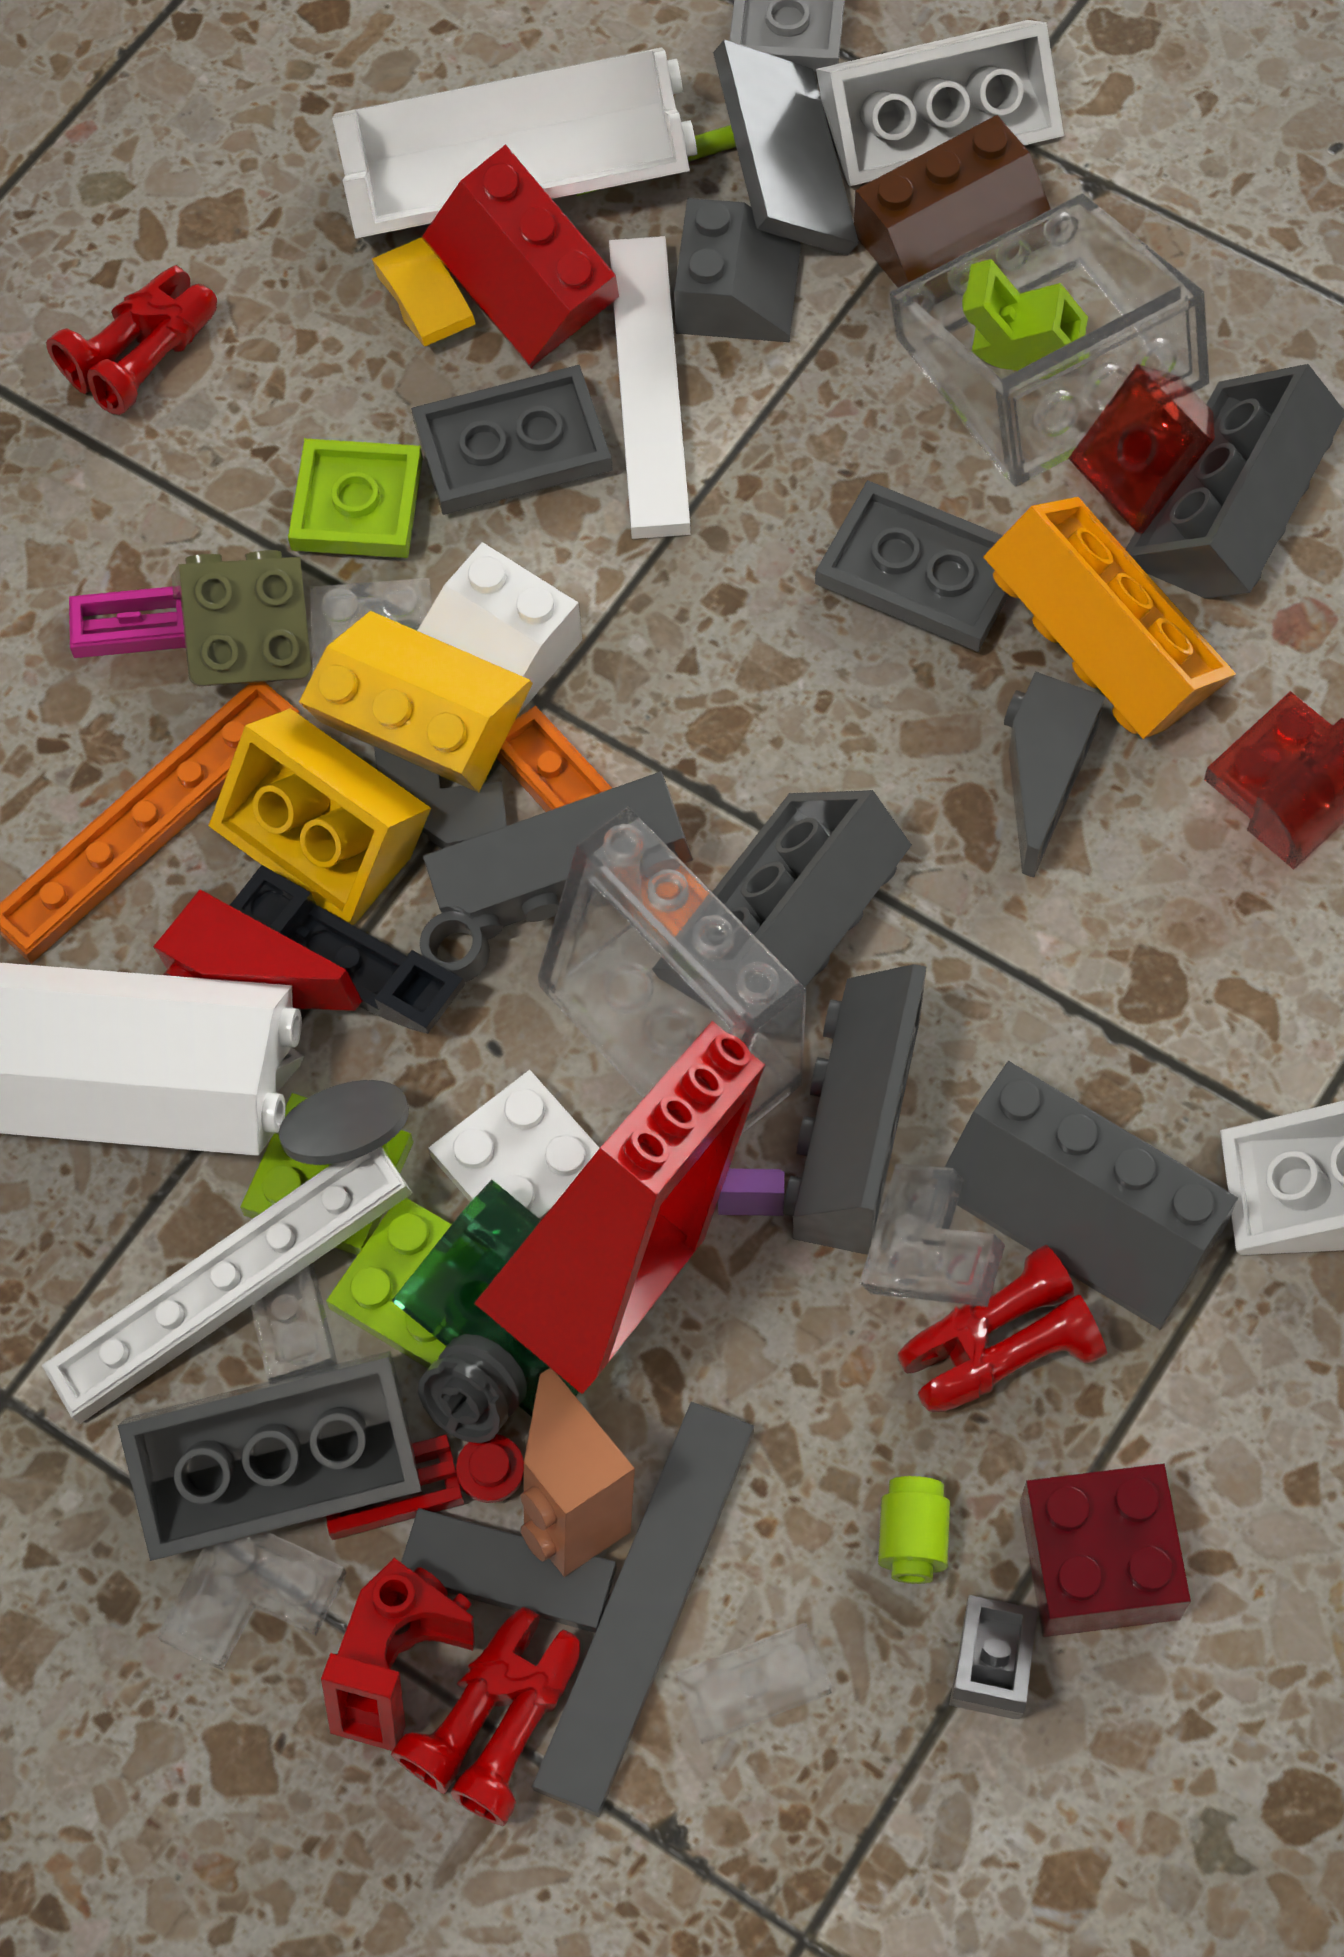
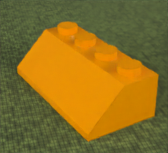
M1079 497L1031 506L983 556L995 570L993 578L998 586L1011 597L1019 598L1034 615L1032 621L1036 629L1049 641L1061 645L1074 660L1072 667L1077 676L1088 686L1098 688L1112 703V713L1116 720L1129 732L1139 734L1142 739L1168 729L1236 675Z

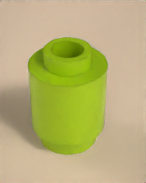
M920 1476L896 1477L889 1481L888 1494L881 1497L878 1564L885 1569L892 1570L891 1578L895 1581L909 1584L930 1583L933 1581V1573L941 1572L948 1568L950 1500L944 1497V1484L941 1481Z

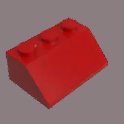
M506 144L458 183L422 235L425 243L530 368L619 298L614 272Z

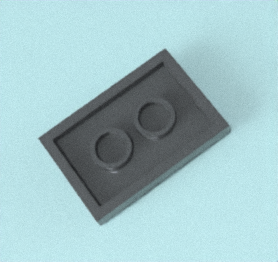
M580 364L411 408L415 428L443 515L612 471V458Z
M868 480L815 572L816 585L977 652L980 651L1009 596L995 582L993 578L995 570L983 558L1003 535Z

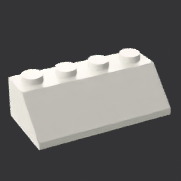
M1025 20L816 69L822 105L832 143L849 186L871 182L995 115L1001 118L1023 145L1064 136L1046 22Z

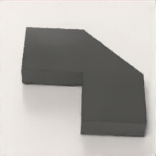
M374 746L376 769L431 807L422 831L428 835L430 841L443 849L507 826L502 781L484 783L479 793L464 786L441 788L440 775Z

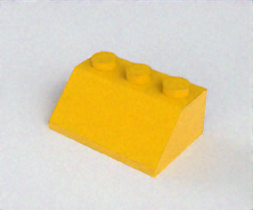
M369 611L325 648L299 703L319 722L479 793L533 683L530 679Z
M290 708L245 725L208 826L261 865L311 892L316 905L354 925L410 860L431 807Z

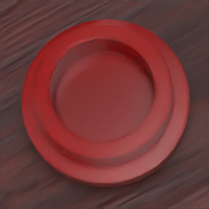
M496 1434L492 1440L483 1443L468 1442L458 1455L456 1474L462 1489L471 1498L484 1503H496L509 1498L520 1487L524 1478V1460L521 1451L513 1441Z

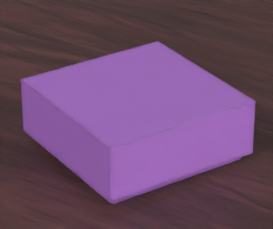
M729 1168L718 1199V1215L784 1216V1171H781V1169Z

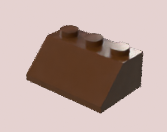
M998 115L855 190L854 226L858 240L916 311L968 283L971 264L992 259L997 266H1000L1057 235L1058 227L1031 154Z

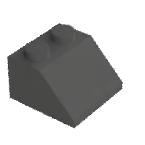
M687 198L674 289L676 334L789 343L801 243L757 230L752 208L745 202Z

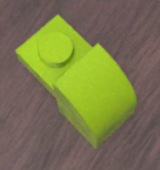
M992 259L971 264L967 290L963 294L962 305L963 313L967 320L976 327L972 352L997 368L1029 373H1044L1081 364L1088 316L1061 283L1019 293Z

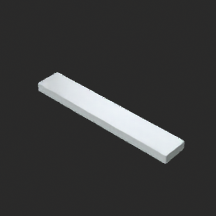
M665 236L609 240L611 270L616 275L619 298L613 303L632 539L691 535Z
M382 1146L361 1157L331 1164L42 1364V1367L71 1418L81 1424L412 1194V1191Z

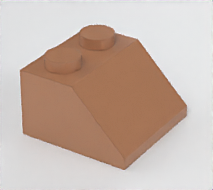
M549 1368L539 1376L525 1452L524 1492L520 1496L524 1506V1524L521 1526V1533L532 1553L542 1562L549 1558L565 1577L592 1557L631 1533L635 1468L557 1373Z

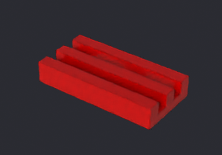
M447 1434L412 1443L416 1464L439 1458L440 1461L438 1464L418 1469L421 1486L444 1480L446 1489L341 1517L340 1512L327 1515L326 1523L331 1539L336 1540L413 1519L418 1508L435 1513L464 1505Z

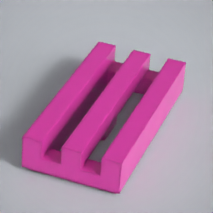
M172 587L69 596L70 649L74 658L186 648L181 599L173 598ZM176 608L175 612H164L141 615V613L139 612L146 610ZM118 613L117 617L83 620L84 616Z

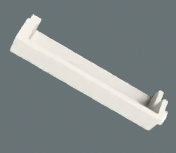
M661 47L335 113L332 120L345 174L343 185L355 239L431 224L458 183L505 144L551 199L690 171L688 156L697 155V147L691 120L681 122L680 114L675 107L673 95L683 93L677 58L667 60L665 50Z
M0 963V1133L259 1156L274 1133H279L280 1126L285 1119V1098L283 1094L276 1093L275 1069L290 1049L297 1047L301 1036V1012L299 1009L293 1008L292 985Z

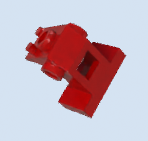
M393 1558L360 1590L338 1654L330 1653L322 1674L321 1683L330 1734L393 1751L398 1741L402 1738L406 1727L400 1673L391 1670L395 1659L399 1653L407 1651L416 1643L423 1641L442 1642L473 1651L475 1646L473 1616L467 1612L472 1605L471 1602L462 1594H458L453 1600L449 1599L446 1588L433 1574L421 1567H417L412 1571L396 1558ZM407 1623L410 1625L403 1634L394 1635L397 1630Z

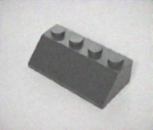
M1309 364L1218 382L1125 549L1147 574L1203 598L1250 593L1252 588L1258 583L1268 558L1276 543L1285 533L1286 525L1301 497L1308 490L1310 480L1323 455L1332 445L1333 437L1344 418V409Z
M873 790L789 793L652 970L659 979L734 1025L776 1027L779 1022L787 1018L794 1010L795 1001L811 979L827 966L830 954L847 931L856 926L862 919L863 910L880 887L895 875L896 866L912 844Z
M912 964L847 978L842 1001L830 999L823 1037L833 1039L829 1059L817 1057L810 1088V1095L820 1097L816 1118L803 1117L796 1154L807 1156L802 1178L790 1176L783 1207V1215L793 1216L794 1240L866 1255L871 1253L920 1023L926 966Z
M1007 1061L973 1111L934 1186L936 1193L1032 1252L1044 1245H1048L1060 1259L1068 1274L1159 1330L1226 1228L1238 1200V1197L1010 1061Z
M391 1351L127 1417L117 1425L150 1561L422 1491L407 1415Z

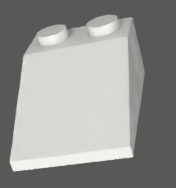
M483 542L445 583L417 630L530 679L533 684L518 715L582 641L579 603Z
M1344 1101L1220 1130L1228 1192L1238 1197L1231 1216L1236 1251L1240 1255L1344 1250Z

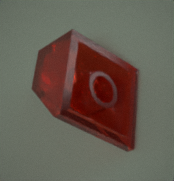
M1137 364L1068 459L1136 532L1144 533L1214 441L1213 411L1178 375Z

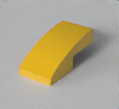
M422 237L372 258L378 279L398 302L403 321L424 347L476 324L473 313L448 270Z

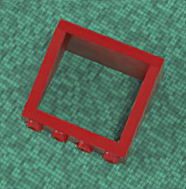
M713 1021L599 1148L474 1303L581 1394L599 1376L706 1237L765 1066L763 1062L749 1051L742 1040L725 1032Z

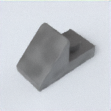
M972 1595L968 1596L949 1705L1011 1719L1021 1718L1027 1702L1038 1609Z

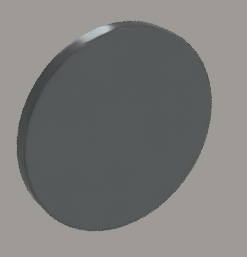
M360 1080L335 1085L315 1093L294 1107L280 1126L279 1139L284 1152L290 1158L301 1163L325 1165L349 1161L378 1149L395 1137L408 1119L409 1106L403 1091L388 1082Z

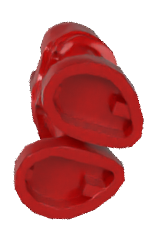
M174 265L160 273L140 290L124 297V301L111 310L114 320L96 336L86 340L81 334L65 328L53 334L46 341V347L51 359L60 372L80 393L87 394L91 390L93 398L102 409L111 414L120 415L125 413L136 402L137 389L163 357L172 349L175 352L183 351L210 321L217 309V297L205 285L195 284L190 287L188 273L178 265ZM137 338V342L140 344L119 362H114Z
M1044 1245L1025 1258L1023 1273L1017 1279L976 1306L974 1297L960 1308L956 1306L941 1321L926 1328L909 1340L900 1349L897 1357L904 1372L907 1374L921 1371L948 1357L950 1358L954 1368L929 1381L917 1394L922 1405L929 1412H945L979 1399L980 1395L992 1392L994 1384L1023 1366L1046 1355L1066 1351L1079 1362L1086 1364L1106 1356L1107 1349L1086 1302L1081 1295L1074 1296V1286L1066 1268L1048 1245ZM1059 1305L1024 1329L990 1346L988 1334L1035 1309Z
M524 1606L502 1624L481 1655L468 1665L470 1670L457 1682V1686L465 1690L442 1724L430 1735L414 1732L406 1733L391 1752L394 1760L432 1789L445 1794L457 1776L465 1755L493 1707L509 1706L478 1759L459 1777L451 1790L453 1799L463 1808L502 1827L509 1820L516 1804V1800L509 1787V1781L515 1765L539 1721L545 1713L552 1712L555 1709L558 1699L563 1695L580 1656L579 1639L573 1633L562 1629L548 1649H546L537 1666L522 1658L521 1655L528 1647L541 1617L530 1608Z

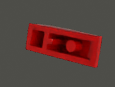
M201 889L153 946L167 968L163 974L166 976L292 985L293 1008L355 1011L362 1003V999L346 969Z

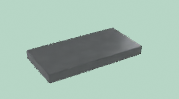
M723 40L713 54L756 229L848 255L859 242L813 69Z

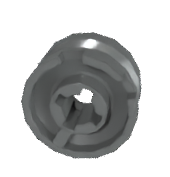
M470 1334L453 1338L440 1354L438 1360L434 1361L420 1378L418 1394L423 1408L432 1420L450 1435L463 1441L474 1443L492 1440L506 1423L508 1417L513 1414L525 1399L527 1393V1382L523 1370L513 1356L496 1342L479 1335Z

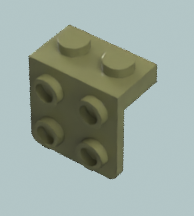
M264 550L245 554L246 560L222 561V555L199 554L186 557V564H178L171 575L173 598L181 599L188 676L194 685L202 687L300 680L310 673L311 659L300 557L282 558L281 551Z

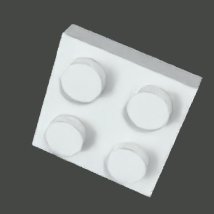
M528 1070L428 1147L431 1158L512 1250L531 1234L599 1150V1147L531 1070Z

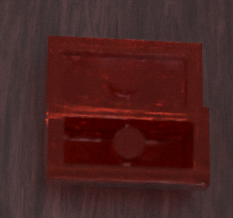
M1290 691L1207 767L1204 780L1250 818L1247 831L1293 870L1344 823V719L1341 718L1334 725H1331Z

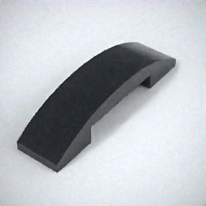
M263 865L259 867L230 904L233 908L346 969L362 999L359 1007L409 1029L428 1034L465 985L463 978L421 954L411 950L406 956L316 905L311 892Z

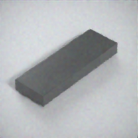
M419 1508L401 1561L402 1564L412 1571L417 1567H421L433 1574L443 1584L448 1593L462 1594L466 1598L517 1611L523 1606L528 1607L539 1614L540 1618L596 1633L603 1616L617 1568L615 1561L594 1556L564 1577L549 1558L544 1562L540 1561L529 1549L523 1536Z

